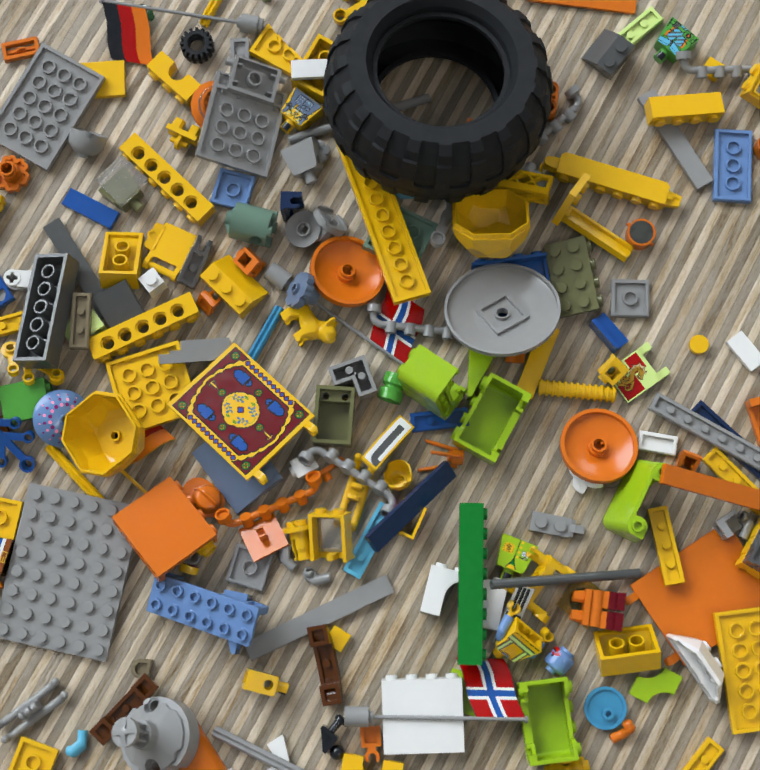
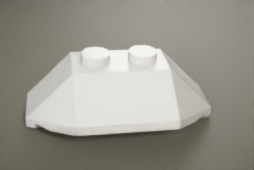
M668 633L666 635L667 639L711 702L718 704L721 699L724 672L721 669L723 667L721 662L709 652L711 648L705 640L702 641L697 638Z

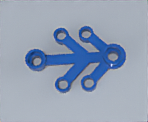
M17 416L11 419L0 418V426L18 429L22 424L21 419ZM12 420H16L18 422V425L15 426L12 423ZM0 429V458L5 461V464L0 463V468L5 467L9 462L6 456L7 447L20 460L19 467L23 472L29 473L33 471L36 467L35 458L27 456L13 442L24 441L25 443H31L35 439L33 431L28 430L25 433L3 432ZM26 434L31 435L32 439H27ZM26 460L31 461L32 465H28Z

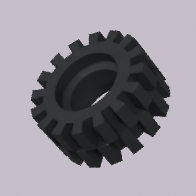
M195 27V31L190 28L189 33L185 31V36H181L180 46L182 53L189 62L193 61L194 64H197V61L202 64V60L207 62L208 56L211 58L213 56L212 52L214 53L215 46L212 36L208 31L205 32L204 28L199 30L198 27ZM201 40L204 42V47L199 51H193L190 48L191 43Z

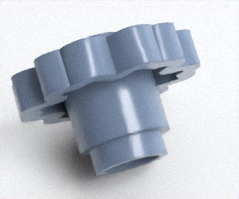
M300 272L295 276L294 281L290 283L287 289V297L285 299L287 306L298 310L305 304L315 305L320 294L313 287L315 282L313 275L307 272Z

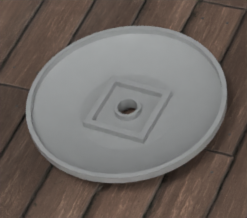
M510 263L484 265L467 272L452 285L444 304L445 321L454 338L472 351L494 357L517 356L538 348L552 336L558 326L561 314L560 299L550 281L533 269ZM499 313L507 314L504 317L498 316Z

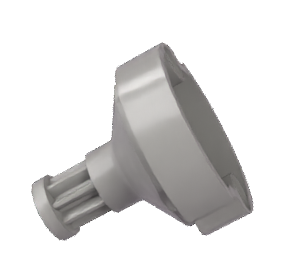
M166 697L145 699L142 706L133 708L127 717L118 719L111 733L112 740L121 747L123 757L132 770H178L180 767L187 768L194 759L199 745V726L192 710L183 702Z

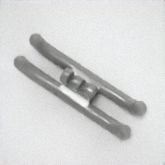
M53 678L49 684L0 720V729L17 717L22 721L26 720L13 731L2 736L1 742L3 744L18 737L68 698V692L62 691L58 697L44 707L39 702V700L59 685L57 678Z

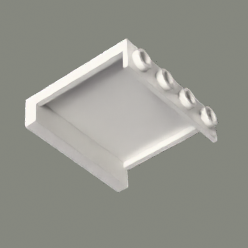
M435 673L425 674V677H417V674L405 675L406 678H398L397 675H385L386 679L381 680L383 715L463 716L462 677L457 676V673H446L445 677H437ZM383 719L384 755L465 752L464 720Z

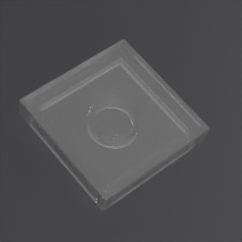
M122 154L95 179L121 207L149 181Z

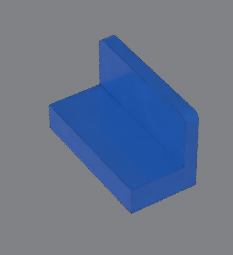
M604 312L596 319L591 320L588 325L613 354L629 341Z

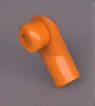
M627 719L623 721L622 725L624 728L609 734L613 744L635 732L636 726L632 720Z

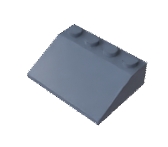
M206 441L192 453L237 515L284 480L269 460L260 469L268 479L265 485H261L254 476L247 481Z

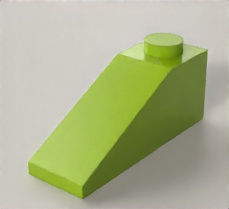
M469 349L467 400H471L489 369L492 359L496 357L483 355Z

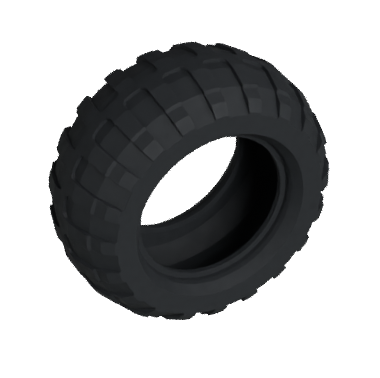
M368 0L365 6L354 10L341 29V35H337L329 50L324 74V110L326 119L333 129V137L344 156L347 155L352 160L356 171L365 179H373L381 185L382 190L390 194L397 195L400 193L414 197V201L428 203L429 200H445L448 203L461 202L464 197L474 194L480 196L487 194L504 179H510L524 166L526 159L538 147L551 111L553 81L550 66H547V54L542 39L538 38L537 34L532 31L528 18L519 10H513L509 7L507 0ZM420 58H443L460 63L476 73L487 85L494 104L487 112L467 123L453 126L429 125L413 120L397 110L386 98L380 84L392 70L406 62Z

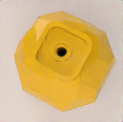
M493 189L481 196L474 194L464 197L461 202L452 204L453 233L459 242L475 257L507 258L526 240L530 231L527 199L509 189Z
M95 391L66 414L61 441L81 473L112 477L126 469L144 450L145 430L139 418L121 394Z

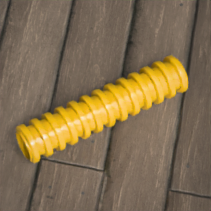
M540 379L538 394L539 396L545 394L546 397L548 395L554 397L555 395L557 398L562 396L563 398L568 397L572 399L574 397L576 400L578 398L584 400L585 398L587 401L592 399L593 401L598 400L602 402L604 400L605 403L608 401L614 403L616 400V387L612 386L610 388L609 385L606 387L603 385L597 386V384L591 386V384L585 385V383L580 385L579 382L573 384V382L567 383V381L561 383L560 380L558 382H555V380L550 382L549 379H546V381Z

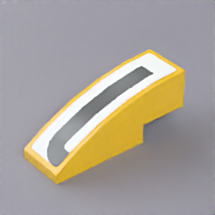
M399 415L371 445L360 460L375 472L410 435L414 426Z

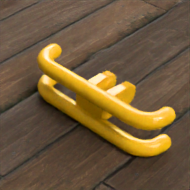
M356 453L354 458L356 464L354 468L358 471L362 462L360 460L362 457L361 453ZM368 467L367 470L372 474L370 479H373L374 471ZM349 475L339 508H344L346 511L349 500L357 502L351 520L352 532L357 529L370 487L356 483V478ZM335 519L333 523L337 528L341 526L340 519Z

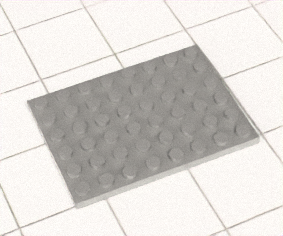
M29 483L0 600L1 639L107 662L134 550L114 525L112 516L129 504Z

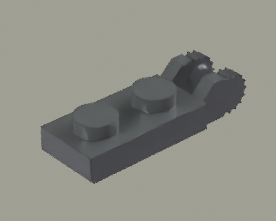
M199 234L190 248L176 279V282L191 289H194L213 243V241L208 240L203 252L198 250V246L202 241V236Z

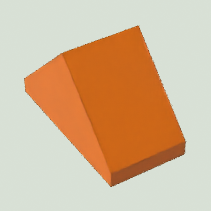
M682 450L678 454L674 466L696 472L702 456Z

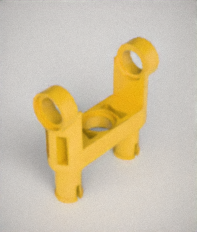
M535 546L529 548L533 553L529 551L526 553L528 558L538 564V567L531 576L552 575L555 571L559 574L576 573L551 555L543 554ZM544 586L529 587L534 589V592L526 609L532 612V615L547 624L550 619L547 612L533 603ZM506 588V589H504V590H507V591H508L509 593H511L512 595H513V592H515V588Z

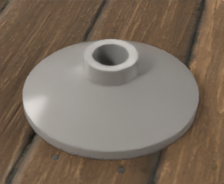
M299 211L289 218L285 229L286 237L296 247H309L318 240L321 234V226L316 221L312 212ZM308 228L307 233L304 234V229Z

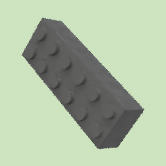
M68 253L35 254L12 361L25 369H58L80 263Z

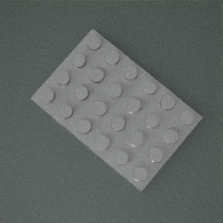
M42 42L0 109V145L49 172L69 139L71 127H77L106 78Z

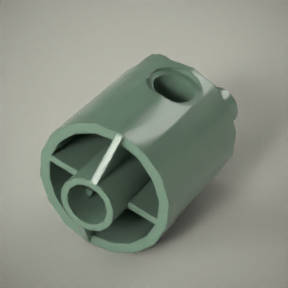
M237 202L234 209L228 211L225 217L224 224L229 238L270 248L273 239L271 235L272 233L275 234L277 230L278 212Z

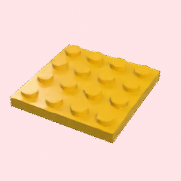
M178 340L105 363L113 393L121 394L139 418L144 430L181 419L167 404L191 383L186 363L159 365L158 361L159 354H169V351L180 350V342Z

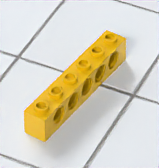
M135 132L119 147L122 152L120 156L128 164L130 162L135 165L134 169L141 176L144 174L148 177V183L154 188L157 186L161 190L160 194L166 200L170 198L174 202L173 206L179 212L184 211L187 214L186 218L193 225L197 223L201 227L216 212L214 205ZM139 154H144L142 159H136ZM152 166H157L155 171H149ZM165 178H170L169 183H162ZM177 191H184L181 196H175ZM190 203H197L196 207L188 208Z
M187 292L90 337L91 354L98 364H104L111 361L112 357L116 355L121 356L128 353L129 349L135 346L136 348L144 346L148 340L159 339L168 331L173 332L180 329L181 325L187 322L188 324L194 323L202 315L192 294ZM177 310H184L181 317H175ZM160 318H166L165 324L158 325ZM143 326H149V330L146 333L140 332ZM128 333L132 335L130 340L123 341L124 335ZM113 341L114 346L111 349H106L107 343Z

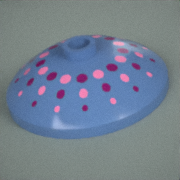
M54 390L45 394L37 402L33 411V426L37 435L45 443L55 447H65L61 441L64 427L62 417L84 400L79 394L70 390Z

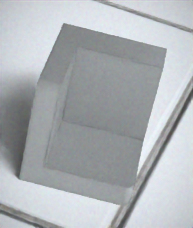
M735 509L711 524L722 540L728 539L734 535L733 533L742 528L734 516L737 513Z

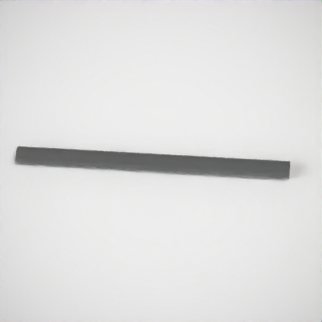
M625 569L491 579L490 588L493 590L641 578V570Z

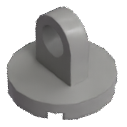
M319 205L313 213L322 229V233L317 240L318 242L326 241L331 234L341 237L347 230V225L343 218L338 214L335 216L332 213L333 209L324 205Z

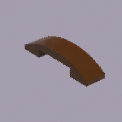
M327 624L307 627L310 646L314 649L321 683L319 689L323 706L343 703L340 670Z
M144 673L126 695L89 732L104 746L112 738L111 733L115 722L120 718L127 717L133 708L142 706L144 700L150 698L159 686Z

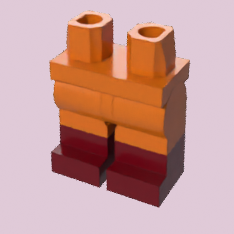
M592 589L572 592V601L580 602L581 610L571 609L569 620L578 622L579 625L622 632L624 614L603 611V609L624 611L626 593Z

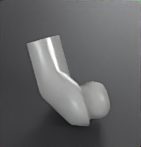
M305 567L303 570L304 579L314 586L331 582L329 573L319 575L312 567Z

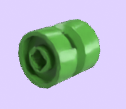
M385 372L383 377L385 386L380 387L377 398L391 404L401 405L404 396L401 391L404 389L397 378V373Z

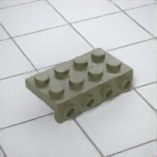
M584 235L544 245L545 252H547L546 258L551 284L556 289L560 299V319L596 310L598 312L602 311L601 306L604 305L602 294H598L597 288L600 287L598 276L595 277L594 270L597 267L595 259H591L590 252L593 251L591 240H587Z

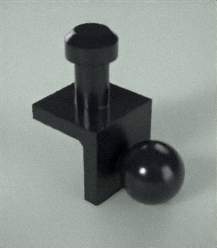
M340 714L335 716V721L329 728L325 724L321 727L322 752L326 754L330 750V756L334 760L342 759L345 753L342 746L333 745L339 738L335 732L341 725L344 726V717Z

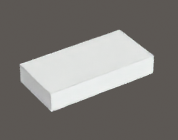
M327 59L291 60L292 80L324 79Z
M742 330L726 342V345L749 372H752L760 365V352Z
M643 430L639 431L638 450L676 456L677 436Z

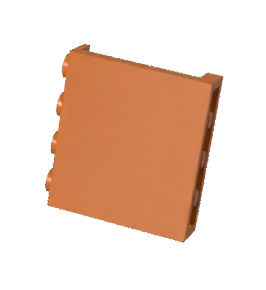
M168 477L112 516L114 525L159 583L166 579L165 574L212 540L215 543L217 542L218 531L214 525L208 524L205 521L206 516L202 510H197L193 506L195 504L193 499L188 494L185 496L181 491L183 490L181 484L177 480L173 481L171 477Z

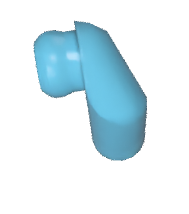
M78 730L77 741L65 749L67 756L77 757L86 749L88 730Z

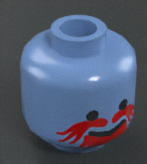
M555 646L545 657V662L548 664L545 668L552 675L557 673L560 676H564L574 665V656L564 646L561 648Z

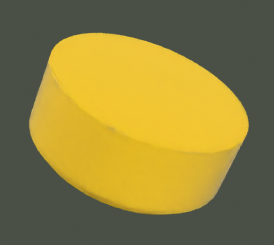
M695 335L689 341L688 346L693 354L701 355L707 351L709 342L705 336Z

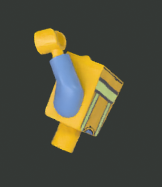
M510 600L507 603L509 612L504 614L495 634L496 647L493 648V654L496 658H501L505 655L512 662L534 659L542 652L545 642L553 641L554 635L547 627H543L539 635L517 616L513 618V615L520 613L521 607L517 604L512 609L514 601Z

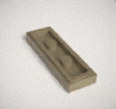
M73 293L70 350H90L92 293Z

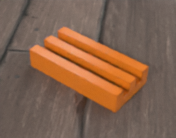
M34 36L1 43L4 61L9 63L33 58L40 47L38 37ZM33 43L35 44V45L28 46V47H19V46L29 45V44H33ZM19 47V48L14 49V50H9V51L6 50V49H10V48Z

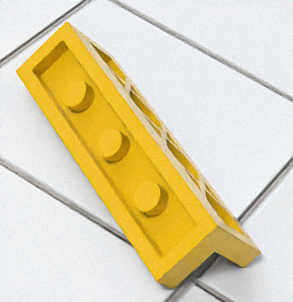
M519 170L510 179L499 182L494 189H509L527 199L528 202L548 205L554 176ZM526 177L530 181L526 183H520L518 179ZM541 180L548 181L546 187L538 186L536 183Z

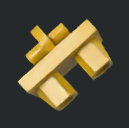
M176 117L172 124L168 123L166 129L169 130L168 134L172 135L170 141L174 143V149L180 150L181 147L187 149L189 144L197 147L201 128L191 125L187 132L183 130L186 122Z

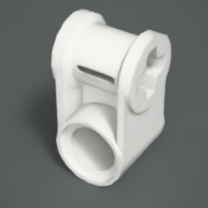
M10 269L5 272L3 278L11 290L27 292L32 270Z

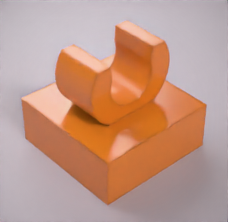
M204 290L199 294L196 304L207 316H210L219 305L221 298L215 300L213 298L214 291L208 293Z

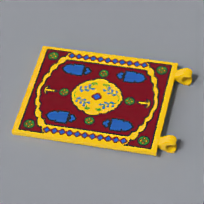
M235 342L167 404L245 480L249 481L254 476L261 485H265L268 479L260 469L303 428L313 437L318 434L317 426L310 422L315 415Z

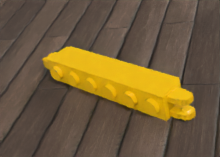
M568 152L561 154V158L547 156L544 159L543 168L546 171L548 170V172L555 173L554 178L563 183L571 182L576 184L584 172L591 176L587 182L590 185L588 188L594 189L599 194L607 193L616 199H627L632 204H643L652 210H662L663 207L678 209L682 196L669 191V184L661 180Z

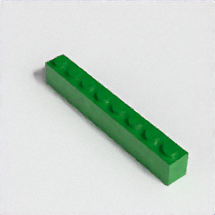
M459 503L457 665H482L483 661H486V649H483V641H486L487 631L486 628H483V620L487 619V608H483V600H487V588H483V580H487V568H483V560H487V548H483V540H487V528H484V520H487V508H484V503Z

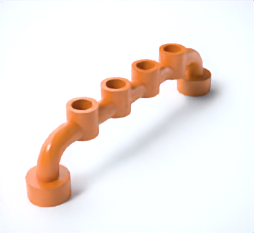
M312 470L305 477L310 486L309 489H299L290 497H280L275 503L271 505L263 504L259 506L258 510L251 513L244 512L239 518L231 520L232 515L229 509L221 508L216 511L215 519L218 524L227 527L243 525L245 528H251L254 525V520L261 517L262 520L267 521L272 518V512L279 510L281 513H287L290 510V505L297 502L300 506L307 504L308 497L314 495L319 490L323 478L318 470Z

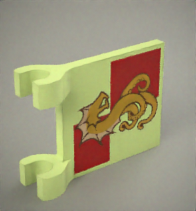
M648 342L622 360L629 371L614 386L627 403L671 373L667 367L656 373L643 356L652 348ZM610 368L607 372H613L614 368Z

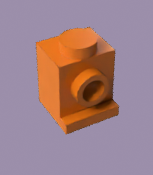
M247 247L240 249L233 259V262L247 276L256 278L267 265L252 249Z

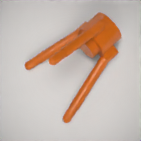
M425 440L428 444L448 450V452L431 450L430 453L446 456L452 468L457 469V465H463L464 450L432 440ZM439 465L418 468V472L432 471Z

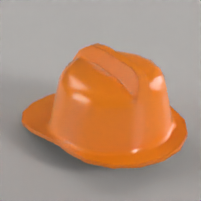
M192 478L183 487L185 496L188 494L195 503L193 506L197 510L201 509L206 517H215L216 511L225 506V499L222 493L204 478Z

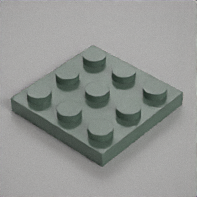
M400 207L420 261L430 242L431 234L436 230L438 224ZM368 235L362 249L376 255Z

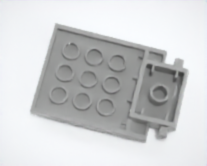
M236 54L234 59L226 58L225 65L231 66L229 74L219 70L216 71L195 157L266 179L282 120L281 110L288 96L287 93L278 91L277 88L279 83L285 85L287 78L281 76L282 70Z

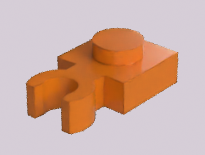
M380 725L360 727L361 748H367L368 750L365 754V761L369 762V755L371 753L375 754L376 761H379L380 754L376 747L382 746Z

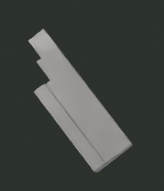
M229 338L180 341V350L158 355L159 365L215 361L230 347Z

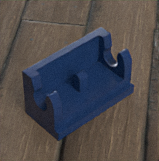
M281 191L280 211L283 221H287L294 214V209L304 208L302 192Z

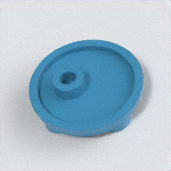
M603 686L592 690L588 694L584 703V712L587 720L594 727L602 730H611L618 727L624 721L627 705L619 691Z

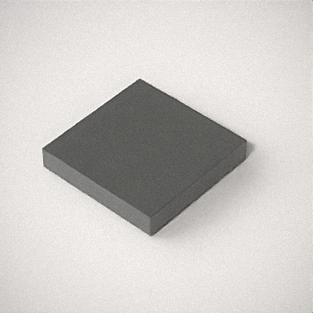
M127 279L92 297L110 328L145 312Z

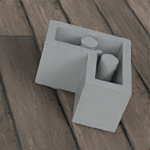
M365 355L328 367L333 385L347 386L354 384L360 401L378 395Z

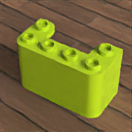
M419 344L417 348H413L410 351L409 359L406 363L399 366L397 378L408 397L441 419L446 420L463 399L467 390L452 381L453 377L459 373L456 367Z
M491 372L489 377L485 375L478 387L481 390L478 397L473 396L469 403L472 408L469 413L464 412L459 421L463 424L461 427L456 426L450 439L453 440V445L493 466L532 394Z
M566 676L516 682L519 705L524 716L526 715L529 718L528 723L521 721L528 765L537 766L579 760V755H582L581 744L576 741L573 733H576L575 721H571L570 713L573 712L572 700H568L569 693L573 692L571 680H568Z

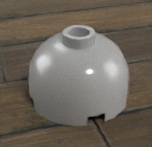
M72 126L68 140L71 148L78 152L77 156L88 159V156H96L103 151L107 137Z

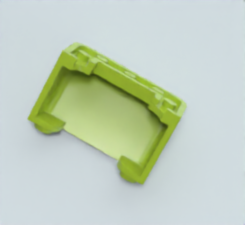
M636 459L631 470L622 477L604 515L603 525L607 530L633 543L643 540L648 528L647 522L636 514L649 486L651 487L653 483L660 481L662 465L666 463Z

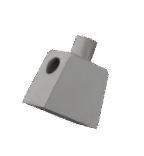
M309 137L280 150L294 177L299 179L305 178L307 185L317 182L315 172L323 169L317 139Z

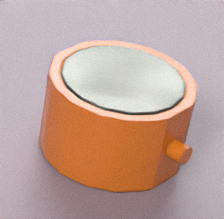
M640 218L634 220L631 224L629 222L626 224L628 228L625 232V240L635 250H643L649 245L651 247L654 245L652 241L655 238L656 231L650 221Z

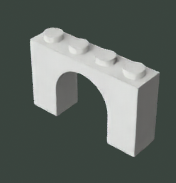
M436 562V565H431L420 612L435 616L440 615L446 591L449 587L458 583V567H455V570L447 569V565ZM490 579L483 580V588H487V600H483V608H487V619L483 620V628L497 631L507 590H492L490 588Z

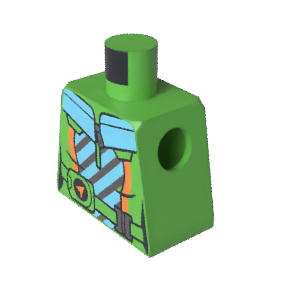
M672 17L654 45L658 52L653 58L659 64H662L666 59L671 63H675L678 61L676 60V52L693 50L699 38Z

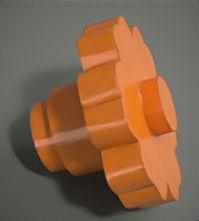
M14 155L2 158V162H0V190L6 189L8 193L20 192L21 186L26 187L31 179L28 173L30 167L24 159H17Z

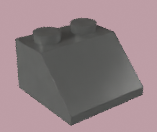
M604 29L581 59L611 80L634 52V45L620 34Z

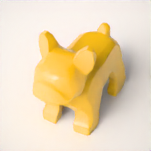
M306 304L298 310L288 307L280 313L286 326L293 320L299 321L301 329L293 335L299 347H302L306 341L316 339L326 344L335 342L337 337L336 325L338 324L335 322V317L327 321L318 320Z

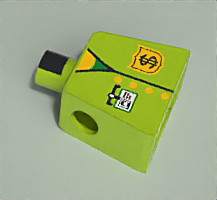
M503 533L496 566L503 568L500 578H513L514 573L523 575L532 560L526 556L527 551L533 553L529 548L535 545Z

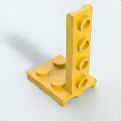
M584 172L551 222L556 226L561 221L625 263L634 249L633 246L572 206H576L582 198L580 193L584 194L590 186L587 182L591 176Z

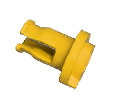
M307 519L286 522L287 527L282 528L283 534L289 533L292 550L295 554L294 561L310 559Z

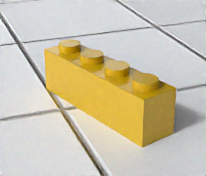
M721 92L649 97L644 105L648 126L654 125L655 127L667 124L674 126L683 123L698 124L706 121L714 123L719 121L725 113Z

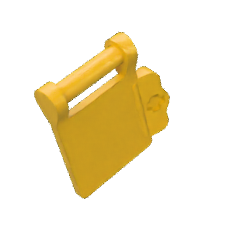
M156 223L147 233V240L144 244L145 248L150 252L144 259L142 268L151 269L153 267L156 272L169 277L171 281L176 283L177 276L197 236L169 223L164 225ZM155 257L175 266L176 269L174 271L152 262Z

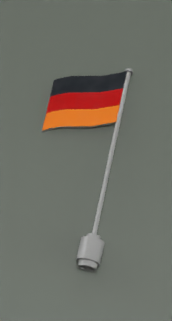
M99 0V3L103 5L107 21V41L112 60L117 61L124 60L125 62L148 65L152 61L150 25L146 10L237 24L240 32L256 35L262 33L264 27V19L256 15L242 13L241 17L233 20L119 1Z

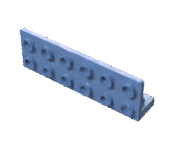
M171 572L165 574L166 579L160 583L154 578L146 609L148 612L246 647L251 646L259 615L268 613L269 606L253 600L244 602L184 582L183 576Z

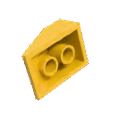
M105 233L98 273L101 289H108L124 279H127L132 289H139L140 281L138 278L141 277L143 233Z

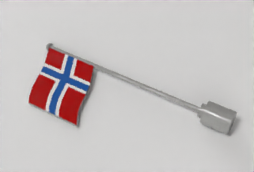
M275 262L264 275L265 279L282 291L285 288L288 289L290 283L294 281L292 279L293 275ZM387 287L381 314H377V317L381 321L422 325L424 309L413 301L394 305ZM319 302L315 304L398 364H405L409 359L408 355L418 332H415V336H406L402 330H397L396 334H387L385 329L373 325L371 337L368 338Z
M486 658L482 665H459L463 673L467 696L475 716L373 715V711H369V707L345 706L344 727H369V723H373V719L525 721V723H528L529 718L526 715L524 716L518 703L507 663L504 659Z

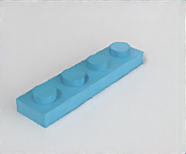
M381 501L353 550L355 558L348 561L343 568V571L359 580L375 553L364 536L384 518L380 514V510L385 503Z

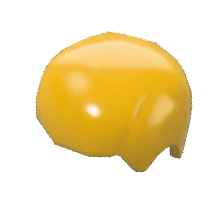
M396 459L387 464L383 478L388 484V488L402 491L410 486L413 473L409 463L405 460Z

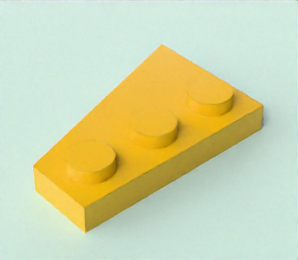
M269 24L266 25L249 50L251 56L271 67L282 70L284 74L290 77L291 60H303L283 41L279 34L277 35L272 30Z

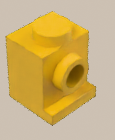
M612 353L611 357L597 371L600 374L598 378L603 383L607 384L609 382L614 386L629 369ZM611 367L614 368L613 372H607Z

